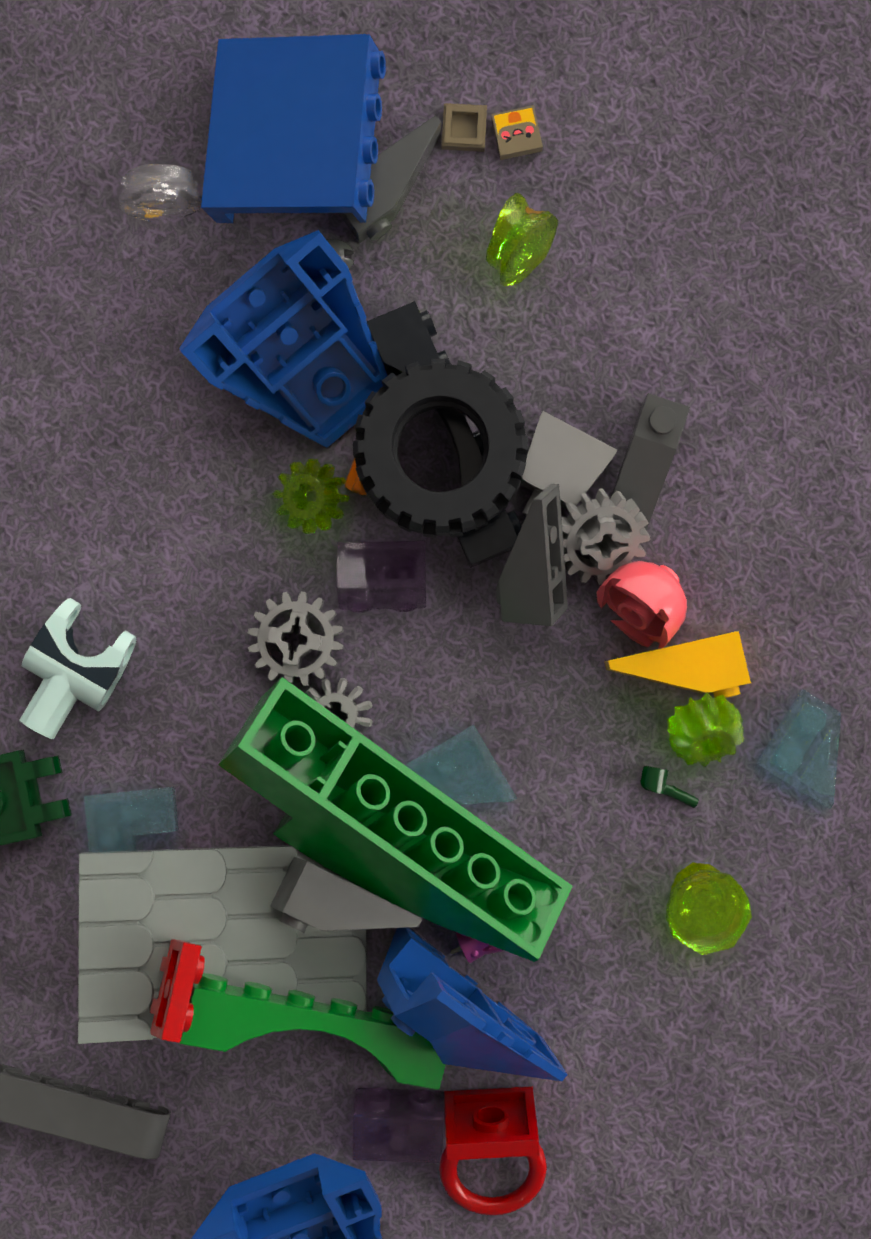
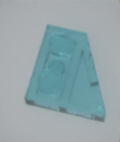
M801 689L755 764L825 808L831 809L835 796L841 712Z
M474 724L405 764V766L460 805L512 802L517 799Z

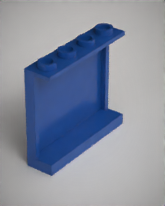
M370 34L218 39L201 208L216 223H233L234 213H353L360 223H366L367 208L372 207L374 202V185L370 179L371 164H376L378 159V143L374 136L375 121H380L382 116V101L378 94L379 79H383L386 73L385 55L383 51H379Z

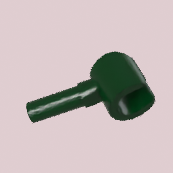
M651 766L643 767L640 783L645 790L670 796L692 808L697 806L699 801L697 797L675 786L666 784L669 770Z

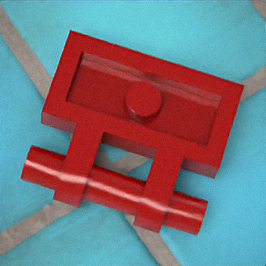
M171 939L168 956H163L160 971L164 973L158 999L153 998L150 1013L154 1014L150 1030L151 1035L161 1040L180 1043L182 1032H188L194 1014V1005L189 1003L193 984L200 982L204 971L205 959L204 956L200 955L202 946Z

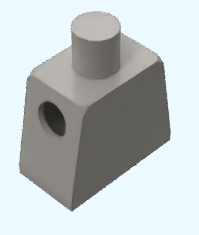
M543 411L527 454L526 466L520 484L533 491L522 513L527 516L533 499L550 484H559L560 504L563 508L567 509L566 504L568 502L577 506L581 501V494L587 493L611 462L617 449Z

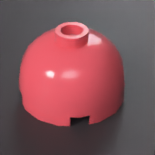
M644 561L622 565L610 574L596 592L597 601L601 609L607 603L623 619L610 621L630 639L642 646L649 647L653 642H658V649L664 648L680 629L686 617L687 600L679 583V577L672 569L664 565L659 566Z

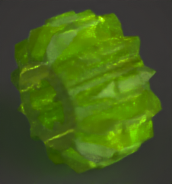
M307 459L305 466L301 462L291 463V475L281 473L277 477L285 487L284 490H275L272 494L274 498L283 499L284 502L283 505L278 507L276 513L279 516L290 514L287 526L291 529L302 526L305 534L315 533L317 527L322 531L330 530L332 528L331 518L342 519L345 516L337 504L348 502L350 499L347 494H339L338 491L346 483L345 478H332L335 466L332 464L320 466L318 459ZM307 491L316 492V501H307Z
M707 692L698 700L689 697V704L686 706H675V715L667 719V730L670 737L668 740L673 752H676L677 757L684 759L687 765L699 762L704 768L710 761L717 760L722 763V757L736 754V746L745 741L743 736V719L739 710L735 708L733 703L727 701L724 695L712 698Z

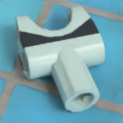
M71 598L64 601L42 626L22 661L23 668L42 678L43 681L19 721L33 731L50 739L55 738L77 699L96 711H100L105 706L122 678L136 644V636L128 631H124L117 638L113 646L109 645L103 653L93 657L79 655L74 643L71 626L81 610V604Z

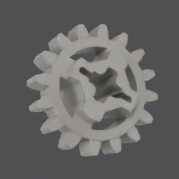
M598 489L596 499L591 500L584 492L581 494V505L577 507L570 502L566 504L570 515L568 518L561 517L565 569L570 576L577 572L581 582L586 583L591 575H594L598 584L602 585L606 575L613 573L622 565L633 562L634 556L645 557L646 555L640 543L650 540V535L644 528L649 523L643 513L639 512L640 508L632 498L626 501L622 493L617 490L610 499L604 489ZM613 514L625 519L627 524H623L620 519L614 520ZM575 550H579L582 555L589 554V559L581 557Z
M301 591L297 601H292L290 594L283 592L282 604L277 605L271 599L266 601L267 607L270 610L267 615L255 612L254 617L261 624L259 628L248 629V634L257 637L258 643L249 646L248 650L252 653H260L262 656L255 664L257 669L266 666L271 668L268 675L269 680L274 681L280 674H283L284 678L291 684H293L295 677H299L303 686H309L310 674L314 673L323 680L326 675L322 667L325 664L337 666L338 662L331 656L333 650L339 651L344 648V645L334 641V636L342 633L343 627L331 626L330 621L337 614L334 610H329L325 613L321 612L324 603L323 599L317 598L311 605L308 604L306 592ZM292 610L289 621L279 628L270 627L278 616ZM309 613L313 614L321 622L325 636L314 634L309 627ZM299 622V627H301L300 633L307 637L306 645H298L297 651L293 655L291 651L292 646L290 643L285 642L286 634H293ZM267 643L277 644L283 653V666L272 657ZM313 650L322 652L313 664L300 669L304 656Z

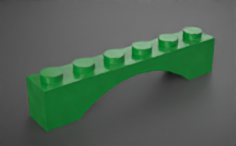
M203 973L200 982L193 984L189 1003L194 1005L193 1020L188 1032H182L180 1044L226 1052L247 1040L271 1032L295 1029L323 1031L347 1038L367 1049L382 1068L398 1083L440 1089L446 1064L442 1063L427 1039L417 1032L413 1036H409L399 1029L391 1020L393 1012L388 1008L374 1006L372 1012L357 1010L358 1005L353 1002L338 998H332L330 1004L315 1002V996L297 990H289L287 996L271 993V987L255 982H245L244 988L227 985L228 980L226 978L209 973Z

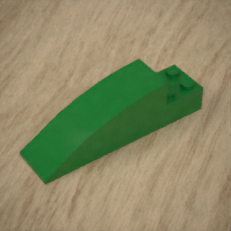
M281 677L260 698L218 766L285 812L273 835L350 882L409 912L533 962L538 961L573 886L285 678Z

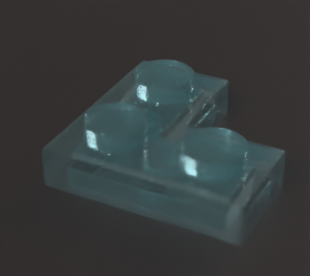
M175 786L84 796L89 852L137 851L136 835L179 830Z

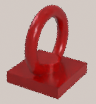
M533 1086L444 1091L446 1147L440 1159L439 1173L442 1185L449 1197L462 1208L481 1215H503L527 1205L541 1190L547 1172L545 1154L539 1144ZM526 1156L528 1159L529 1172L523 1184L515 1191L503 1196L486 1197L475 1194L468 1190L458 1177L457 1165L459 1160Z

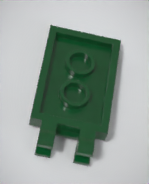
M24 750L0 755V846L42 836L40 823L72 816L68 798L42 804L37 778L63 773L59 756L27 762Z

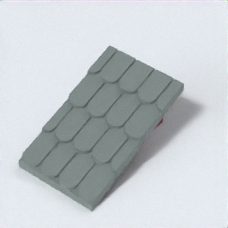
M290 845L80 853L78 1044L152 1040L157 1038L150 1033L154 1014L150 1013L153 998L158 999L164 973L160 971L163 956H168L171 939L202 946L200 955L204 956L205 959L203 973L224 977L228 980L227 985L244 988L245 982H255L271 987V993L287 996L289 990H297L315 996V1002L330 1004L332 998H338L357 1004V1010L367 1011V929L321 931L308 925L303 933L281 922L280 919L283 912L270 906L294 857L308 861L348 882L350 881L312 860Z

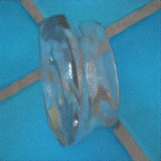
M149 164L133 168L125 176H121V186H124L118 200L121 210L128 216L152 222L184 218L201 209L202 196L197 193L198 181H194V174L189 169L177 165Z

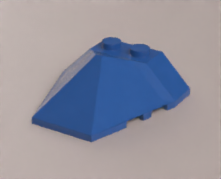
M319 230L276 247L206 306L179 348L182 354L211 385L241 398L251 407L279 419L282 424L326 448L356 424L358 414L362 415L366 408V399L372 391L377 393L383 386L382 380L388 376L367 324L364 309L355 291L349 268Z
M411 928L396 929L377 982L384 994L382 1002L393 1012L391 1020L399 1029L409 1036H413L417 1032L427 1039L443 1064L561 1082L568 1075L538 1033L501 1002L496 1003L486 996L476 986L478 983L466 974L464 977L450 967L445 960L446 956Z
M314 1153L228 1187L191 1239H382L380 1232L382 1207L380 1199L365 1171Z

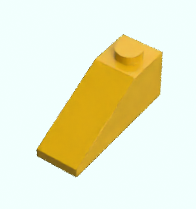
M739 631L604 661L608 671L698 693L713 692L714 700L741 694L739 686L751 683Z

